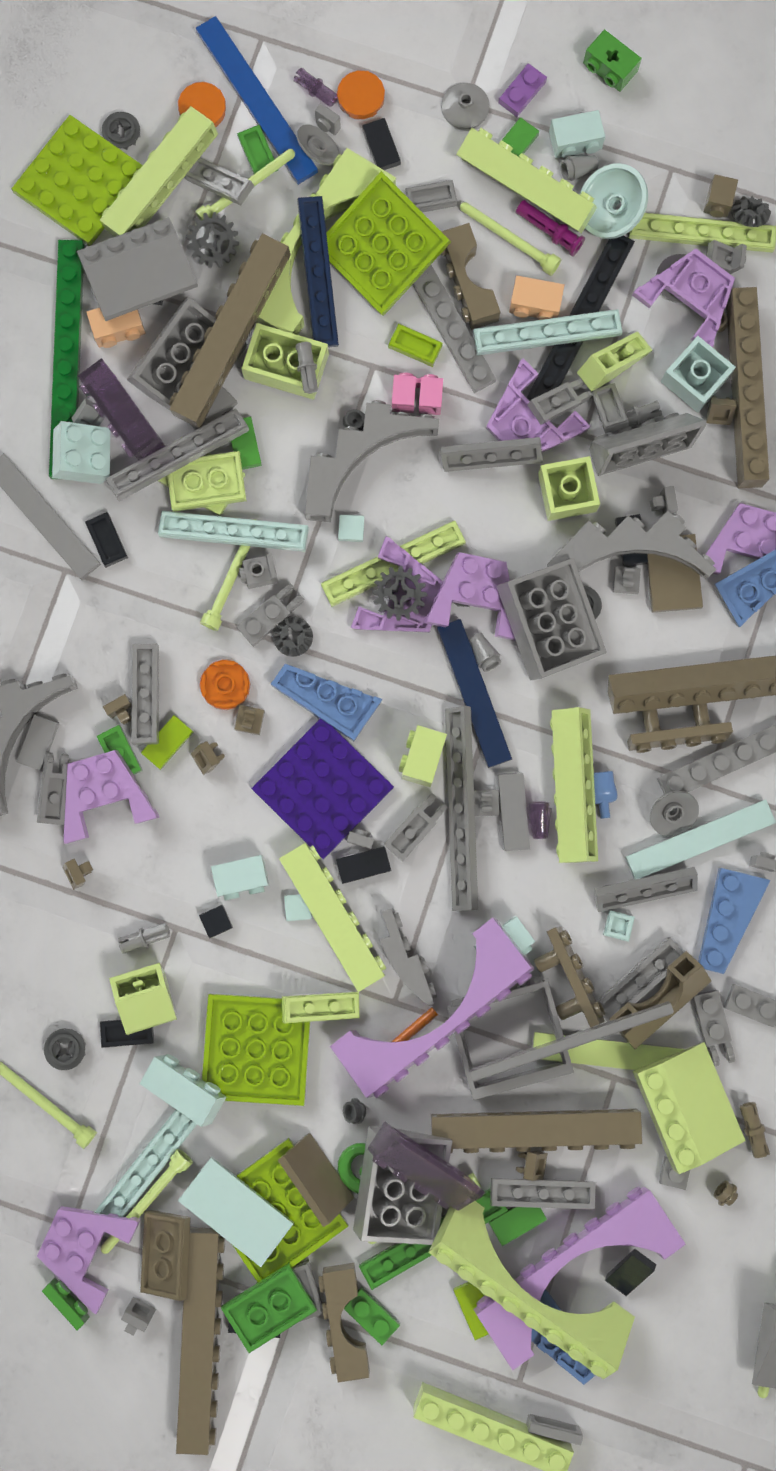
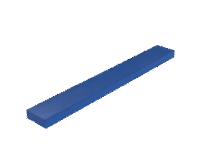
M215 16L196 27V33L256 123L260 125L262 132L277 155L280 156L288 149L295 151V157L287 162L285 167L297 185L317 174L318 168L302 150L296 135L218 18Z

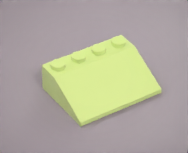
M705 1042L632 1071L671 1167L676 1173L681 1174L701 1166L746 1141Z

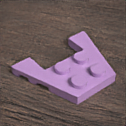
M694 249L672 264L668 269L650 279L649 282L638 287L632 296L650 308L661 292L666 289L705 319L691 340L693 341L699 336L713 348L715 336L719 330L721 318L735 278L699 250Z
M523 358L519 362L486 429L498 441L540 437L542 452L588 431L591 426L576 411L557 428L550 421L540 425L527 405L530 401L521 393L538 377V373Z
M740 503L706 553L715 562L713 566L717 570L713 574L719 575L721 573L726 551L759 559L775 550L776 513Z
M386 536L378 558L397 566H403L406 573L409 568H412V576L421 575L418 583L426 584V587L421 589V592L427 593V597L421 598L425 606L417 607L418 615L411 612L410 620H407L405 615H403L400 621H397L396 615L388 619L387 611H385L384 615H380L358 607L351 628L355 630L430 633L432 625L424 623V619L429 613L433 601L444 582L397 545L391 538ZM405 578V584L411 589H416L414 583ZM401 583L398 592L393 593V595H396L399 605L402 596L407 594L403 591ZM390 599L388 606L394 609V602ZM409 600L404 605V610L412 606L415 600Z
M457 553L443 580L444 583L424 619V623L442 627L449 626L451 604L454 602L498 611L495 637L515 640L496 587L510 581L507 563L466 553Z
M118 750L68 764L64 844L89 838L83 816L84 811L129 799L135 824L160 818L156 809H153L148 801L144 790H141L134 779L135 776Z
M61 1206L54 1217L37 1257L94 1314H97L109 1289L87 1279L85 1275L104 1233L106 1232L129 1244L141 1219L137 1217H119L117 1214L110 1213L108 1215L98 1214L90 1210Z

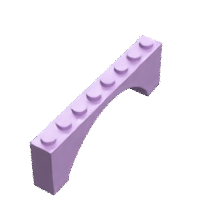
M491 918L472 933L476 938V962L473 978L461 1005L445 1023L424 1036L402 1042L373 1040L360 1036L356 1030H350L330 1046L366 1098L375 1096L377 1099L389 1090L387 1085L394 1079L396 1082L401 1081L409 1074L408 1068L414 1064L419 1066L430 1057L427 1053L435 1047L437 1050L443 1048L450 1042L448 1037L455 1031L460 1034L471 1025L468 1022L476 1015L478 1018L485 1015L491 1009L489 1005L496 999L499 1002L512 993L510 990L512 986L516 983L522 985L532 977L530 972L535 968L497 919Z
M636 1187L627 1194L628 1198L620 1204L615 1202L605 1210L607 1213L601 1218L595 1217L589 1220L584 1225L585 1229L583 1231L567 1236L563 1240L564 1244L558 1249L551 1248L541 1256L542 1260L537 1264L533 1265L531 1263L525 1266L520 1271L521 1275L514 1280L522 1289L540 1301L544 1290L557 1272L569 1261L590 1250L615 1245L635 1246L654 1251L665 1260L686 1244L651 1191L645 1187ZM488 1296L482 1297L476 1303L477 1307L473 1310L512 1370L535 1355L531 1350L532 1328L528 1327L521 1319L506 1311L499 1303Z

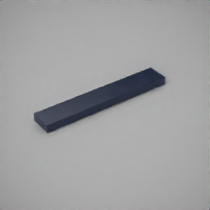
M322 196L297 198L312 339L328 344V348L338 347Z
M461 619L450 622L447 627L438 626L437 630L464 704L471 707V723L487 767L491 768L512 760Z

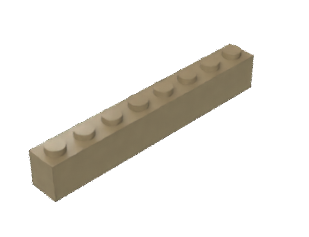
M263 233L258 240H254L252 243L250 257L247 262L244 261L241 264L238 272L239 277L235 284L232 283L227 292L228 298L224 306L220 305L213 327L207 329L202 348L196 350L190 371L187 370L182 376V386L179 392H175L170 399L169 406H171L170 411L173 416L197 428L202 426L291 256L289 246Z
M757 287L732 288L726 305L728 317L730 363L736 367L731 374L732 400H736L733 423L738 488H762L769 480Z
M776 655L608 675L607 692L613 714L776 695Z
M638 1109L431 1114V1135L451 1139V1153H453V1149H463L464 1153H478L479 1148H489L490 1152H505V1148L514 1147L518 1152L531 1151V1147H541L542 1151H556L557 1146H567L568 1150H583V1146L592 1145L596 1150L609 1149V1145H619L621 1149H634L635 1144H642L641 1112Z
M190 1227L187 1299L183 1300L176 1454L208 1455L211 1445L216 1444L217 1428H212V1418L217 1417L218 1400H213L214 1390H218L219 1373H215V1362L220 1360V1345H216V1335L221 1334L222 1318H217L218 1307L222 1306L223 1291H218L219 1280H223L224 1264L220 1263V1253L225 1251V1238L212 1228Z

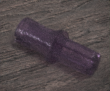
M300 68L296 72L300 77L295 75L294 82L308 90L310 96H316L329 107H332L337 102V93L324 85L322 79H316L305 71L304 68Z

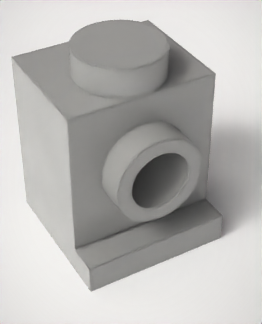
M272 554L242 561L244 567L239 568L242 583L247 582L249 589L278 583ZM261 567L262 571L259 574L253 573V568Z

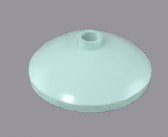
M609 164L598 169L587 179L581 189V192L583 191L594 198L592 203L597 207L585 229L602 239L618 238L630 232L640 222L647 208V184L643 176L635 168L626 164ZM622 203L621 207L616 210V206Z

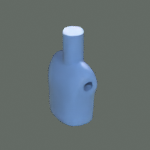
M613 771L594 773L595 804H599L600 819L610 818L609 803L617 799Z

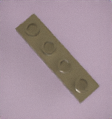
M707 703L692 705L695 720L694 727L661 730L657 709L645 710L642 712L646 732L630 734L627 741L629 751L636 750L637 753H645L651 751V748L661 747L662 750H670L676 748V745L686 744L687 747H694L705 741H711L712 744L723 743L727 741L733 732L732 723H710Z
M555 927L546 931L553 945V950L535 958L534 963L540 973L561 964L575 993V998L556 1006L559 1018L565 1020L583 1012L590 1028L605 1023L603 1017L605 1016L604 1008L599 1001L596 1002L592 994L594 992L593 984L588 977L585 978L581 970L583 963L577 953L574 954L570 946L572 939L568 931H563L562 927Z

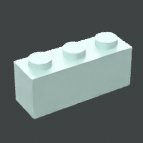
M166 1054L154 1057L140 1085L199 1126L212 1124L226 1099V1096L220 1093L221 1089L211 1082L206 1083L199 1078L200 1074L193 1069H185L179 1065L180 1061L172 1055Z

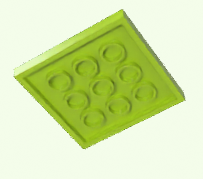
M69 115L11 189L14 194L79 240H83L88 246H92L105 229L100 222L104 210L113 204L120 190L129 184L134 173L141 169L143 165Z
M382 171L326 233L329 262L383 316L451 243Z
M208 994L202 1080L206 1083L211 1082L221 1089L220 1093L226 1096L225 1101L304 1106L310 1022L283 1023L282 998Z
M287 1138L236 1175L294 1222L261 1267L233 1245L257 1283L288 1263L292 1267L349 1225L342 1214L339 1213L331 1223L323 1227L278 1161L281 1156L294 1146L290 1138Z

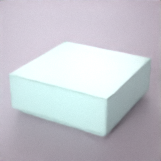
M340 515L338 541L363 542L364 516Z
M300 894L284 896L286 921L312 919V914Z
M609 910L603 935L629 942L635 917Z

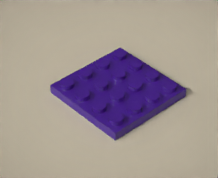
M319 719L251 789L309 846L313 845L319 856L324 860L349 832L383 800L394 786L331 725Z

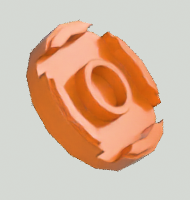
M358 70L351 72L342 78L338 85L337 100L340 109L349 114V117L353 119L364 120L371 118L377 114V111L384 104L385 89L382 81L369 71Z
M196 82L187 86L180 94L178 100L179 115L186 112L191 106L213 121L215 127L223 121L226 101L221 90L215 85L207 82Z
M215 661L201 675L200 689L202 696L208 704L216 709L230 710L237 708L244 703L249 695L251 685L249 675L235 661Z

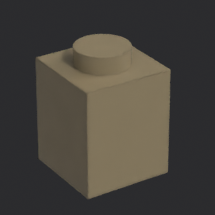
M714 174L703 212L716 218H727L733 206L738 179Z

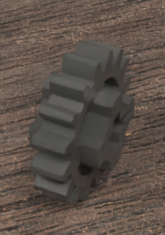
M216 212L213 213L212 218H209L207 213H203L202 221L196 217L194 219L196 226L189 225L188 229L193 233L186 235V239L191 241L187 245V249L194 250L191 257L194 259L198 256L200 258L199 265L206 261L208 262V267L211 268L213 263L216 262L220 268L222 267V260L227 263L231 261L228 256L229 254L236 255L237 252L233 249V246H239V241L234 240V237L238 235V231H231L234 223L226 224L225 215L221 219H217ZM213 224L219 225L225 231L220 232L214 228ZM201 227H204L205 233L203 237L196 239L197 232ZM209 233L212 234L213 238L219 239L216 242V248H214L212 243L206 242L209 238ZM229 241L227 250L221 254V245ZM205 249L211 252L212 257L203 254L200 250Z
M399 566L398 572H395L390 567L389 575L382 572L380 574L383 580H375L374 582L379 589L372 591V594L378 596L373 602L375 605H382L378 611L380 613L387 611L388 619L396 615L397 621H400L401 616L405 615L407 620H410L411 612L418 615L417 607L425 606L421 598L427 597V593L421 592V589L425 588L426 584L418 583L421 575L412 576V568H409L406 573L403 566ZM395 578V583L390 588L385 587L390 580ZM405 578L412 581L416 589L409 588L405 584ZM401 583L403 591L407 594L402 596L399 605V601L393 593L398 592ZM384 598L391 599L394 602V609L385 603ZM409 600H415L412 606L404 610V605Z

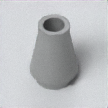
M595 155L567 156L566 159L561 161L560 165L562 177L565 180L574 181L592 171L598 170L597 157Z
M478 633L469 639L478 667L482 668L484 672L496 668L501 663L500 654L488 642L483 633Z

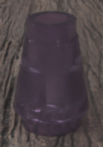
M549 802L529 803L527 813L533 839L548 838L552 808H549Z

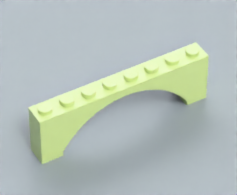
M346 148L342 155L339 154L334 160L331 172L323 176L317 193H312L310 197L322 196L324 217L327 220L340 212L346 211L381 171L395 185L396 177ZM299 214L293 222L294 227L289 233L286 232L280 241L289 246L291 256L256 323L296 335L304 327V318L298 313L291 293L293 263L302 245Z
M464 1192L453 1201L428 1253L434 1256L441 1264L455 1271L463 1280L477 1287L484 1295L499 1303L506 1311L517 1316L528 1327L539 1332L550 1343L561 1348L572 1359L579 1361L590 1369L594 1375L605 1379L616 1372L619 1368L635 1316L614 1301L601 1311L590 1314L567 1313L541 1303L521 1288L498 1258L485 1226L483 1217L485 1208Z

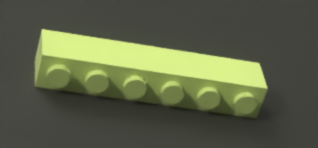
M191 106L180 115L177 124L171 131L165 134L161 144L149 154L147 161L141 169L134 173L129 184L120 190L113 204L104 210L100 222L107 232L116 237L141 228L149 222L187 172L217 137L218 132L213 121Z
M473 128L470 129L456 155L582 234L597 209L596 205L592 203L594 201L593 197L583 191L580 195L572 190L574 186L564 179H561L560 182L553 179L554 173L547 168L541 166L540 169H537L531 165L533 160L523 153L519 157L511 152L513 148L502 140L497 144L491 140L493 135L482 128L479 131Z
M580 707L552 710L550 727L553 731V743L551 751L554 756L553 779L556 791L554 803L557 811L555 828L558 832L556 852L559 857V863L597 862L598 846L590 709Z
M304 843L279 858L356 990L360 992L385 976L383 970L386 969V966L379 955L374 958L370 951L373 945L366 933L363 935L359 933L356 927L360 924L353 911L349 913L346 911L343 904L347 901L340 889L334 891L330 882L334 879L326 867L321 869L317 862L320 856L313 845L308 847Z
M424 1382L421 1384L413 1406V1417L415 1419L543 1471H568L574 1454L571 1443L529 1433L527 1425L523 1422Z

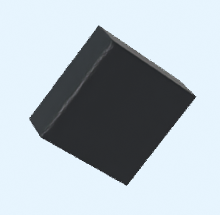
M224 905L199 915L209 939L233 928Z

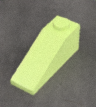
M637 331L592 354L577 371V374L592 392L607 384L644 358L652 349Z

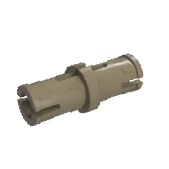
M748 1102L740 1105L739 1108L745 1124L744 1133L749 1138L753 1157L763 1158L770 1155L764 1134L765 1126L761 1124L756 1103Z

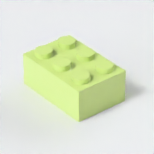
M256 323L242 366L244 379L314 400L317 392L308 394L303 391L301 373L297 370L299 361L296 344L301 342L311 343L313 361L317 364L315 373L318 387L329 356L328 344Z

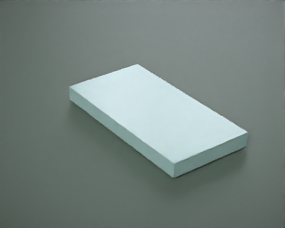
M213 1157L208 1160L178 1200L260 1267L294 1224L291 1219Z

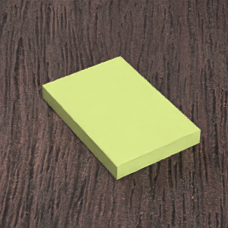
M240 451L202 456L167 475L173 512L247 501Z

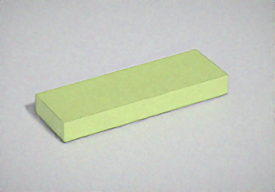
M359 992L282 996L283 1023L360 1018Z

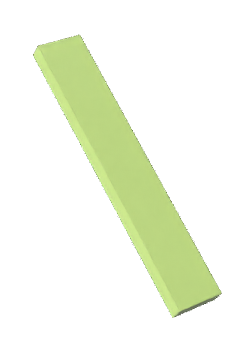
M644 213L640 222L629 232V238L708 246L709 242L716 240L733 248L744 244L747 245L746 250L773 253L776 243V226L748 227L731 221Z
M452 521L400 547L419 563L424 564L465 545L466 541L456 521ZM376 557L321 583V586L331 607L376 587L375 580H383L380 573L383 572L389 575L390 567L395 572H398L399 566Z
M534 1032L533 1047L556 1040L555 1034ZM598 1039L569 1049L568 1053L571 1063L636 1070L685 1049L641 1044L634 1049L628 1042ZM560 1053L542 1059L562 1062Z

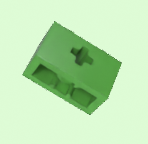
M604 29L587 48L583 64L586 65L590 72L596 73L603 78L608 86L621 92L638 72L642 58Z

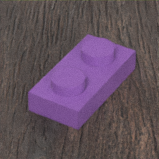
M528 63L501 95L498 104L518 117L546 83L547 76Z

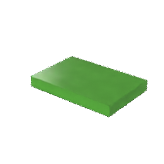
M290 1263L221 1306L223 1313L248 1353L256 1350L317 1311L315 1303Z

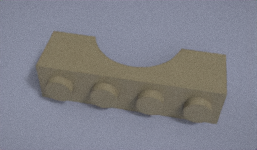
M470 223L441 231L451 241L441 253V256H446L448 262L446 264V271L448 277L454 279L456 286H453L457 301L461 300L463 308L461 313L464 322H469L471 330L499 322L501 312L493 290L476 286L466 274L465 267L476 255L477 243Z
M685 951L667 967L666 979L654 996L641 1003L628 1002L609 1020L612 1021L667 1001L671 1003L674 1011L673 1014L619 1032L636 1049L711 982V979L704 967Z
M355 1263L323 1267V1276L318 1278L320 1293L325 1292L327 1303H322L324 1320L329 1319L330 1330H326L328 1347L333 1346L334 1357H330L331 1373L337 1374L338 1383L369 1378L370 1369L366 1343L352 1338L344 1329L341 1320L344 1307L349 1301L358 1296Z

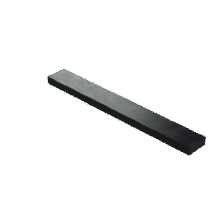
M624 235L608 240L569 316L600 311L635 243L634 240ZM584 341L553 346L527 396L529 401L561 386Z

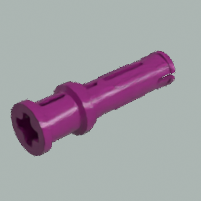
M525 199L522 200L515 213L517 215H520L552 237L553 243L555 245L559 244L570 251L569 254L572 257L582 247L585 241L584 236L581 235L579 237L568 229L569 226L567 224H558L529 204Z

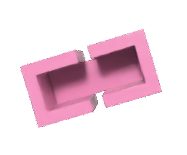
M411 373L394 375L392 412L414 413L415 388H420L419 414H441L443 378H438V376L433 374H427L421 378H416Z

